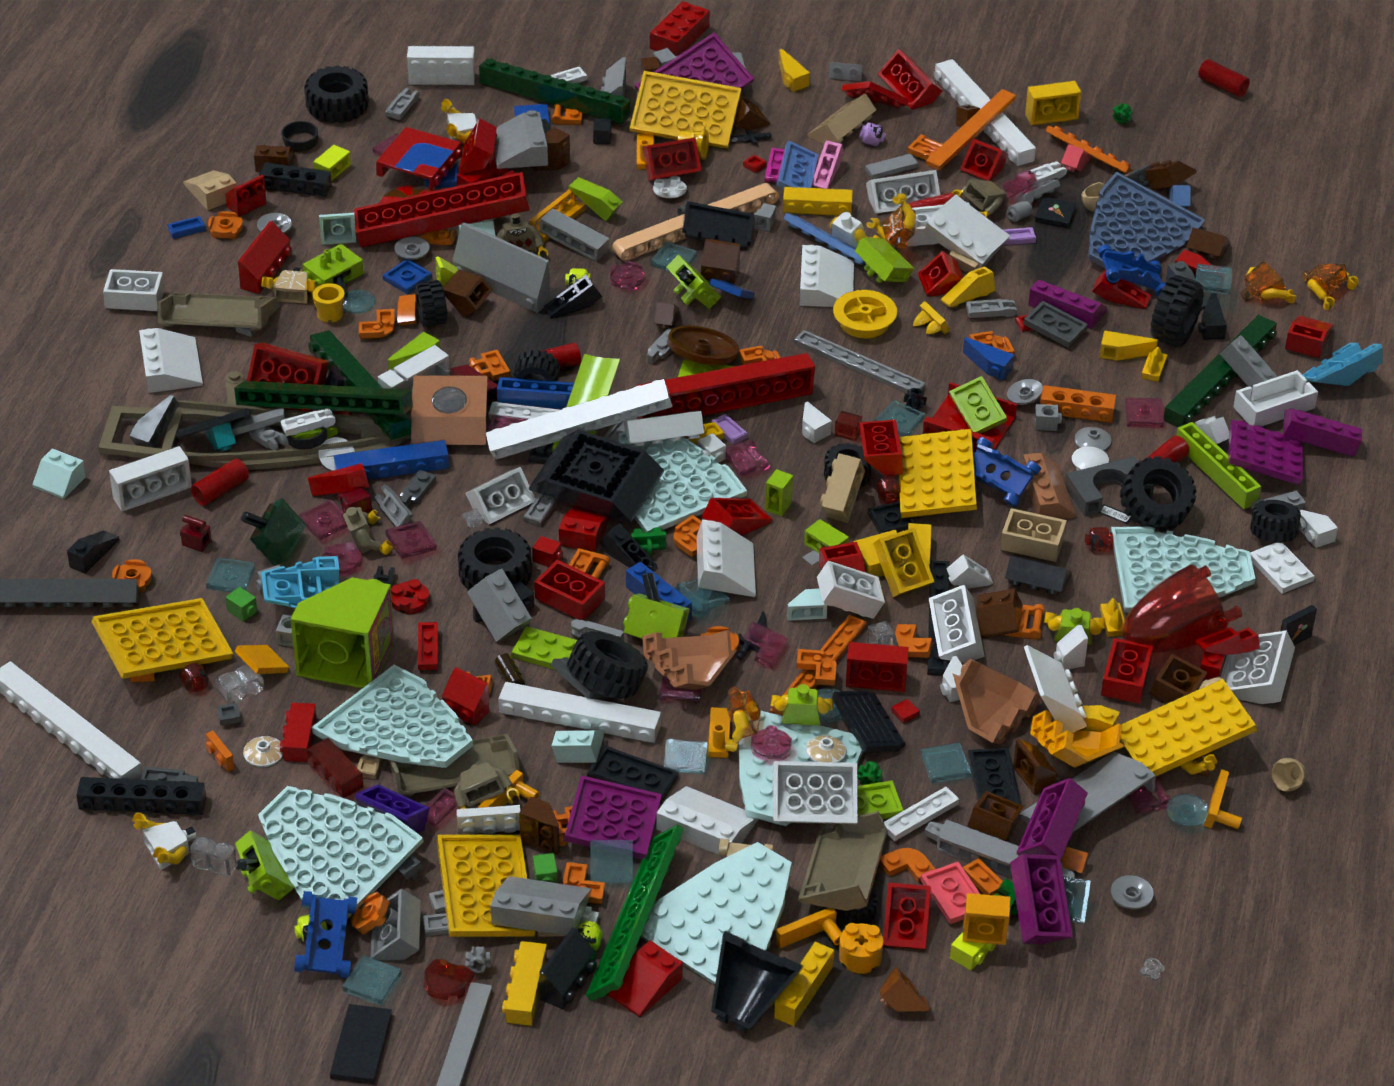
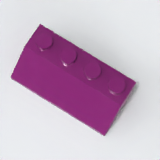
M1037 280L1030 288L1029 306L1036 308L1044 301L1088 324L1087 328L1091 330L1108 310V307L1102 303L1041 280Z
M1292 408L1286 409L1284 412L1283 436L1353 457L1362 442V429L1356 426H1350Z
M1071 778L1043 788L1016 854L1019 856L1022 854L1059 855L1061 859L1065 854L1066 845L1072 837L1073 828L1079 820L1078 816L1085 805L1088 792Z
M1022 854L1010 862L1023 944L1042 945L1072 938L1060 856Z

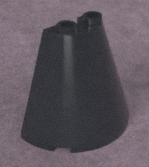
M724 931L711 1012L717 1015L716 1020L724 1024H728V1021L736 1024V1029L747 1033L748 1029H752L802 971L804 966L786 957L781 958L748 943L743 938Z

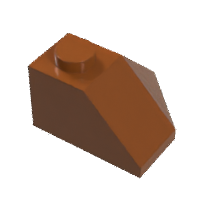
M896 966L879 990L882 997L880 999L887 1008L892 1007L895 1011H928L930 1009L929 1002L923 995L921 997L918 996L920 993L916 986Z

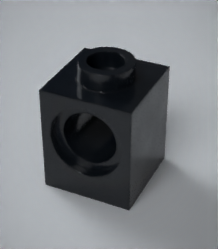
M595 118L593 144H610L611 119Z

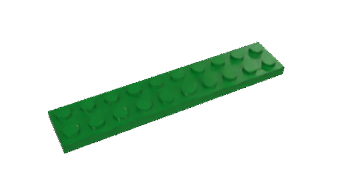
M678 824L650 840L647 857L641 861L587 991L586 997L591 1001L604 997L613 990H618L624 982V974L630 967L629 962L637 950V942L643 935L644 925L650 918L649 913L656 903L655 898L662 888L661 883L669 871L668 866L675 856L674 851L681 841L680 837L683 828Z

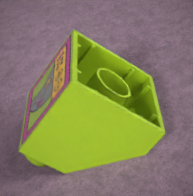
M352 577L299 602L291 617L296 676L357 688H364L376 679L395 641L391 585L377 579L364 580Z

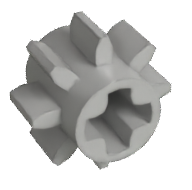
M473 946L471 952L465 953V967H470L472 973H484L486 967H491V952H486L483 946Z

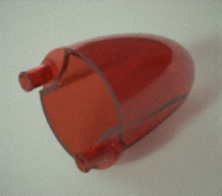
M1188 565L1157 584L1136 603L1124 622L1122 636L1123 640L1153 646L1152 653L1176 651L1197 645L1195 640L1226 629L1228 623L1243 617V614L1237 605L1224 612L1214 588L1207 579V577L1211 576V572L1206 565L1199 569L1194 565Z

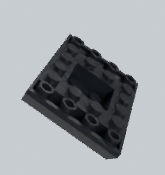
M577 430L561 439L529 486V490L631 523L661 478L664 469L644 450Z

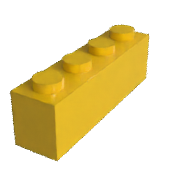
M784 187L783 213L840 216L842 213L848 212L851 215L852 190Z
M521 941L519 950L515 949L514 962L516 964L511 966L510 970L512 982L507 984L506 996H508V999L503 1001L502 1013L506 1014V1023L532 1026L540 992L539 972L547 960L546 944Z
M814 942L800 963L804 966L802 971L775 1001V1019L792 1026L796 1024L833 968L834 949Z

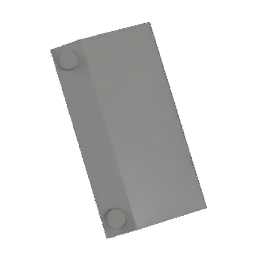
M534 110L527 111V113H522L497 127L496 134L498 136L494 152L497 169L548 166L547 143L540 112Z
M462 223L452 265L456 266L458 270L482 276L493 289L492 293L536 313L540 312L544 305L550 302L549 260L469 224Z
M1113 751L1072 778V780L1088 792L1085 805L1080 811L1079 820L1074 826L1072 833L1144 785L1150 792L1155 791V774L1141 762ZM1037 802L1024 810L1020 816L1028 824Z

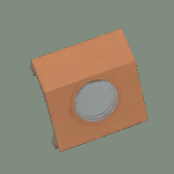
M414 375L411 444L445 440L446 445H486L488 376Z

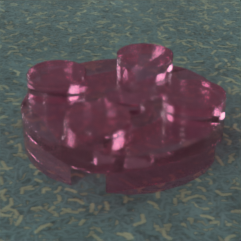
M1029 170L1023 171L1015 175L1016 179L1012 181L1010 179L1007 180L1003 188L1007 196L1011 198L1020 192H1029L1037 178L1034 172Z
M625 261L624 264L619 266L617 263L610 269L611 285L634 291L637 289V286L644 282L645 271L636 262Z
M353 542L329 545L325 548L323 557L338 556L339 576L354 573L356 567H360L362 563L361 552L355 547Z
M767 726L766 729L756 732L751 737V751L755 757L762 761H767V759L782 761L790 755L792 738L784 731L778 730L776 726Z

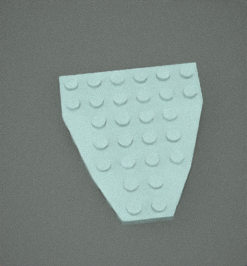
M625 431L619 433V443L634 447L633 443H628ZM683 436L679 441L670 442V438L663 439V443L652 444V441H645V445L634 447L646 451L664 469L661 478L634 518L645 533L651 532V529L655 527H660L664 530L683 522L692 515L696 517L703 514L710 498H743L747 496L746 488L726 464L720 465L716 462L714 456L708 457L703 453L702 448Z
M1111 527V538L1124 613L1167 612L1217 599L1255 584V574L1249 551L1236 549L1230 545H1226L1224 548L1215 545L1214 540L1187 534L1182 537L1175 536L1173 531L1167 530L1166 534L1155 532V528Z
M396 665L391 666L312 726V734L340 749L408 764L446 768L473 747V740L466 733L465 727L460 725L456 713L443 700L440 701L437 698L436 692L427 687V682Z
M751 708L747 717L749 725L742 740L739 741L740 789H742L746 816L783 826L790 824L787 822H773L772 784L774 761L814 762L806 753V745L814 737L826 735L840 739L846 746V756L839 763H857L858 765L863 750L853 733L821 725L782 723L781 715Z
M287 786L258 814L267 839L272 845L271 848L301 900L303 891H310L316 897L336 900L348 899L351 896L357 897L356 909H358L363 904L364 899L374 893L424 842L423 837L392 814H382L374 811V808H364L356 805V802L325 793L324 795L314 794L311 790H299L296 787ZM325 921L326 923H328L330 926L333 927V925H332V923H331L330 921Z
M757 842L712 864L657 901L649 913L650 918L644 925L641 939L645 942L651 940L682 961L685 967L715 985L724 931L743 938L748 943L765 951L767 948L769 949L771 936L777 928L784 909L785 894L789 886L792 862Z

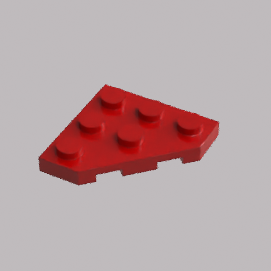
M871 81L844 84L841 91L847 93L848 97L858 98L867 94L871 102L888 104L895 108L907 106L909 99Z

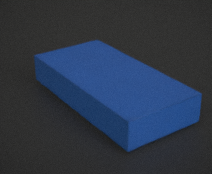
M200 216L167 224L168 231L173 239L206 231V226Z

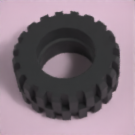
M336 65L335 67L328 66L325 69H318L317 72H313L307 78L304 85L305 102L308 112L323 122L343 123V121H351L353 118L356 119L360 114H363L369 104L367 80L362 73L357 72L354 68L350 69L347 66L340 67Z
M1174 275L1167 280L1161 294H1159L1152 315L1150 332L1154 339L1175 347L1183 346L1187 342L1198 321L1203 304L1204 287L1200 282L1179 275Z
M1155 456L1153 459L1152 457L1144 458L1143 461H1138L1131 468L1121 486L1120 497L1122 499L1120 502L1122 507L1126 508L1124 512L1127 516L1130 515L1132 517L1131 520L1134 523L1138 522L1141 524L1140 527L1155 528V531L1160 529L1163 532L1167 531L1168 528L1171 530L1176 528L1185 520L1196 501L1195 494L1197 491L1196 486L1193 485L1194 480L1192 476H1188L1189 472L1186 468L1180 467V463H1174L1169 458L1162 459L1161 456ZM1157 484L1162 486L1170 493L1173 503L1159 504L1154 502L1145 493L1143 485Z
M495 527V529L485 528L484 531L480 532L478 530L474 532L473 536L469 535L460 545L458 550L459 577L461 583L468 590L485 577L500 569H503L512 585L521 581L526 586L531 579V547L527 540L517 532L513 533L510 529L506 528L502 530L499 527ZM490 561L506 562L500 565L485 564L486 562Z
M594 631L586 632L578 637L567 662L570 673H572L575 679L579 680V683L586 685L588 689L597 691L601 695L604 694L611 698L616 697L617 699H627L634 696L648 670L647 660H645L644 655L640 654L637 648L632 647L631 644L624 642L620 638L613 637V635L604 634L603 632L595 633Z

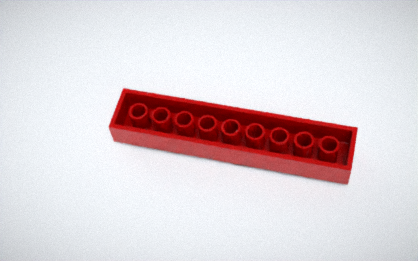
M523 172L355 208V229L360 246L364 247L462 225V223L470 224L530 211L526 181Z
M808 353L666 379L665 383L668 387L672 407L637 417V419L701 411L703 416L812 395L815 365ZM649 383L640 384V385H636V386H643V385H646V384H649Z

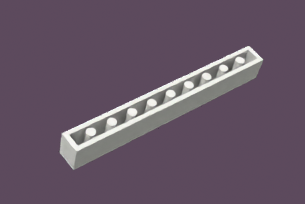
M953 59L935 64V79L960 106L970 104L981 109L991 100ZM1003 112L984 129V132L988 134L992 141L1001 150L1009 154V159L1016 166L1035 161L1036 147Z
M655 380L643 386H636L633 389L619 391L609 396H602L593 401L582 402L580 405L565 407L560 411L549 412L540 417L529 418L520 423H512L503 428L493 429L490 432H486L489 450L494 460L560 441L563 437L577 430L590 432L672 407L665 380Z
M11 661L0 668V693L10 703L13 702L17 705L21 712H26L31 716L35 723L41 724L48 733L55 735L61 743L69 746L73 753H78L83 757L87 764L93 765L100 774H104L108 778H141V763Z

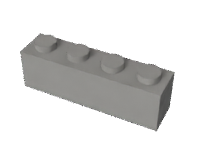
M552 208L541 218L539 232L597 262L608 252L610 238Z

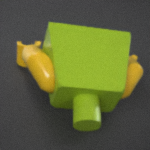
M1080 608L1064 609L1061 611L1060 616H1057L1055 613H1045L1044 623H1047L1050 630L1055 631V642H1059L1077 625H1082L1088 637L1087 645H1092V635H1098L1102 629H1105V618L1092 619L1090 612L1082 611Z
M801 684L798 688H789L787 695H772L770 706H774L776 710L782 711V723L820 726L821 714H826L833 710V699H823L819 697L818 690L809 689L808 685Z

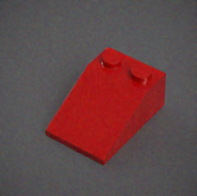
M710 498L702 515L704 520L720 522L741 536L761 528L773 520L751 498Z
M574 505L564 515L559 526V542H561V546L596 552L610 516Z
M888 883L883 946L926 950L932 897L931 886Z
M649 940L631 958L629 962L630 967L624 974L622 986L618 990L607 993V995L640 1018L683 979V962Z

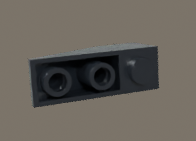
M620 523L607 532L599 542L611 557L629 568L639 562H642L652 571L657 568V564Z

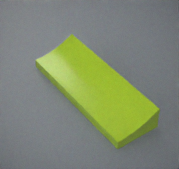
M584 354L566 407L580 405L582 402H589L602 396H609L619 370L620 359ZM598 429L587 433L597 435ZM560 441L554 442L552 451L555 450Z

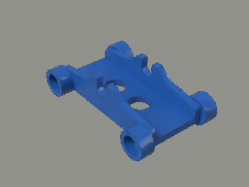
M1106 244L1099 247L1098 254L1103 259L1108 282L1116 283L1123 279L1154 289L1156 296L1159 297L1163 286H1165V283L1161 281L1159 273L1162 271L1159 261L1153 260L1149 262L1144 258L1143 254L1134 259V251L1116 252L1112 251L1111 246Z
M980 437L976 443L977 450L973 455L975 479L1007 494L1003 500L1016 508L1020 502V496L1034 475H1038L1042 468L1031 460L1024 466L1006 454L1003 456L998 450L990 449L993 444L989 440ZM990 465L996 466V470L993 473H987V468ZM1005 472L1011 473L1010 478L1006 481L1002 480V475Z
M303 891L301 908L310 909L305 955L296 954L294 972L303 973V970L340 974L342 978H349L351 961L342 960L347 913H356L357 897L349 896L348 899L336 900L316 897L310 891ZM323 921H330L333 928L324 930L321 927V923ZM326 940L330 942L331 947L323 950L319 947L318 943Z

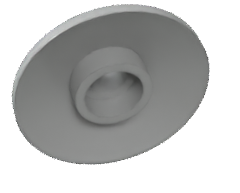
M269 213L257 221V228L260 232L269 221H273L283 233L288 232L292 226L291 219L282 213Z
M406 237L395 244V253L399 257L409 260L424 257L430 249L429 243L420 237Z
M1034 379L1020 380L1010 386L1007 391V397L1010 402L1018 405L1029 404L1036 401L1042 395L1043 386Z
M1097 427L1082 428L1075 434L1074 438L1078 448L1096 447L1103 451L1111 446L1112 441L1108 432Z
M1127 875L1113 882L1111 896L1118 905L1124 908L1141 909L1152 901L1153 888L1145 879Z

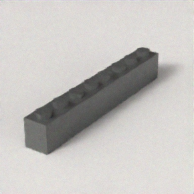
M0 579V604H4V607L15 608L16 604H24L26 608H35L36 604H43L45 608H55V604H63L64 608H74L75 604H83L84 608H94V604H102L103 608H114V604H122V608H134V604L139 605L140 581L137 579Z

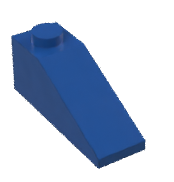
M968 337L964 338L963 353L987 375L1004 380L1013 369L1014 354Z

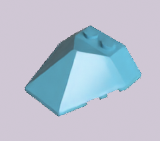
M1350 342L1332 353V358L1322 360V365L1311 368L1303 376L1308 382L1350 386L1365 373L1378 369L1377 366L1383 363L1382 344H1372L1361 350L1358 343Z
M338 556L312 558L311 562L302 564L300 561L292 567L285 568V566L261 572L264 602L296 608L299 602L339 584L340 569Z

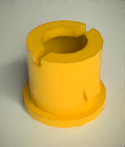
M681 131L678 140L696 137L700 160H705L709 149L708 131Z
M330 283L322 284L315 288L312 295L317 310V317L323 322H328V320L336 322L340 320L344 314V289L339 285Z

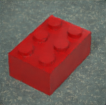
M696 137L647 145L642 148L648 181L702 171Z
M556 560L534 582L535 599L579 620L584 621L605 600L604 581L560 560Z
M1114 638L1103 677L1101 696L1140 704L1151 664L1153 646Z
M849 642L845 687L905 692L909 647Z

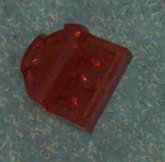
M435 958L425 970L423 988L427 989L429 996L439 1000H448L449 996L456 995L460 999L465 995L468 984L474 979L475 972L464 965H456L444 959Z

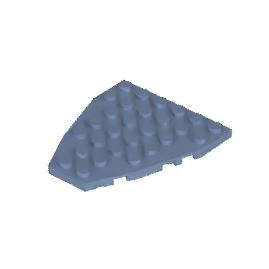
M1116 172L1099 193L1100 201H1097L1090 228L1088 259L1105 268L1103 259L1099 257L1098 249L1106 244L1111 246L1112 251L1122 253L1134 251V259L1143 254L1147 261H1157L1187 245L1192 228L1201 229L1205 219Z

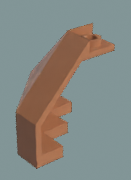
M730 630L706 636L662 638V633L659 632L643 636L644 656L647 660H651L655 664V668L670 680L673 687L697 690L710 686L736 653L735 650H731Z
M971 658L963 664L960 676L953 674L968 729L995 744L1001 745L1005 741L1004 736L1008 732H1015L1022 725V719L1025 716L1031 717L1042 699L1040 693Z

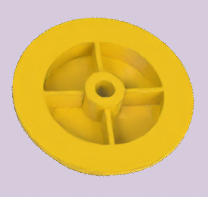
M856 290L848 292L836 300L833 306V314L847 334L857 338H874L885 333L888 327L895 321L897 307L892 299L880 292Z

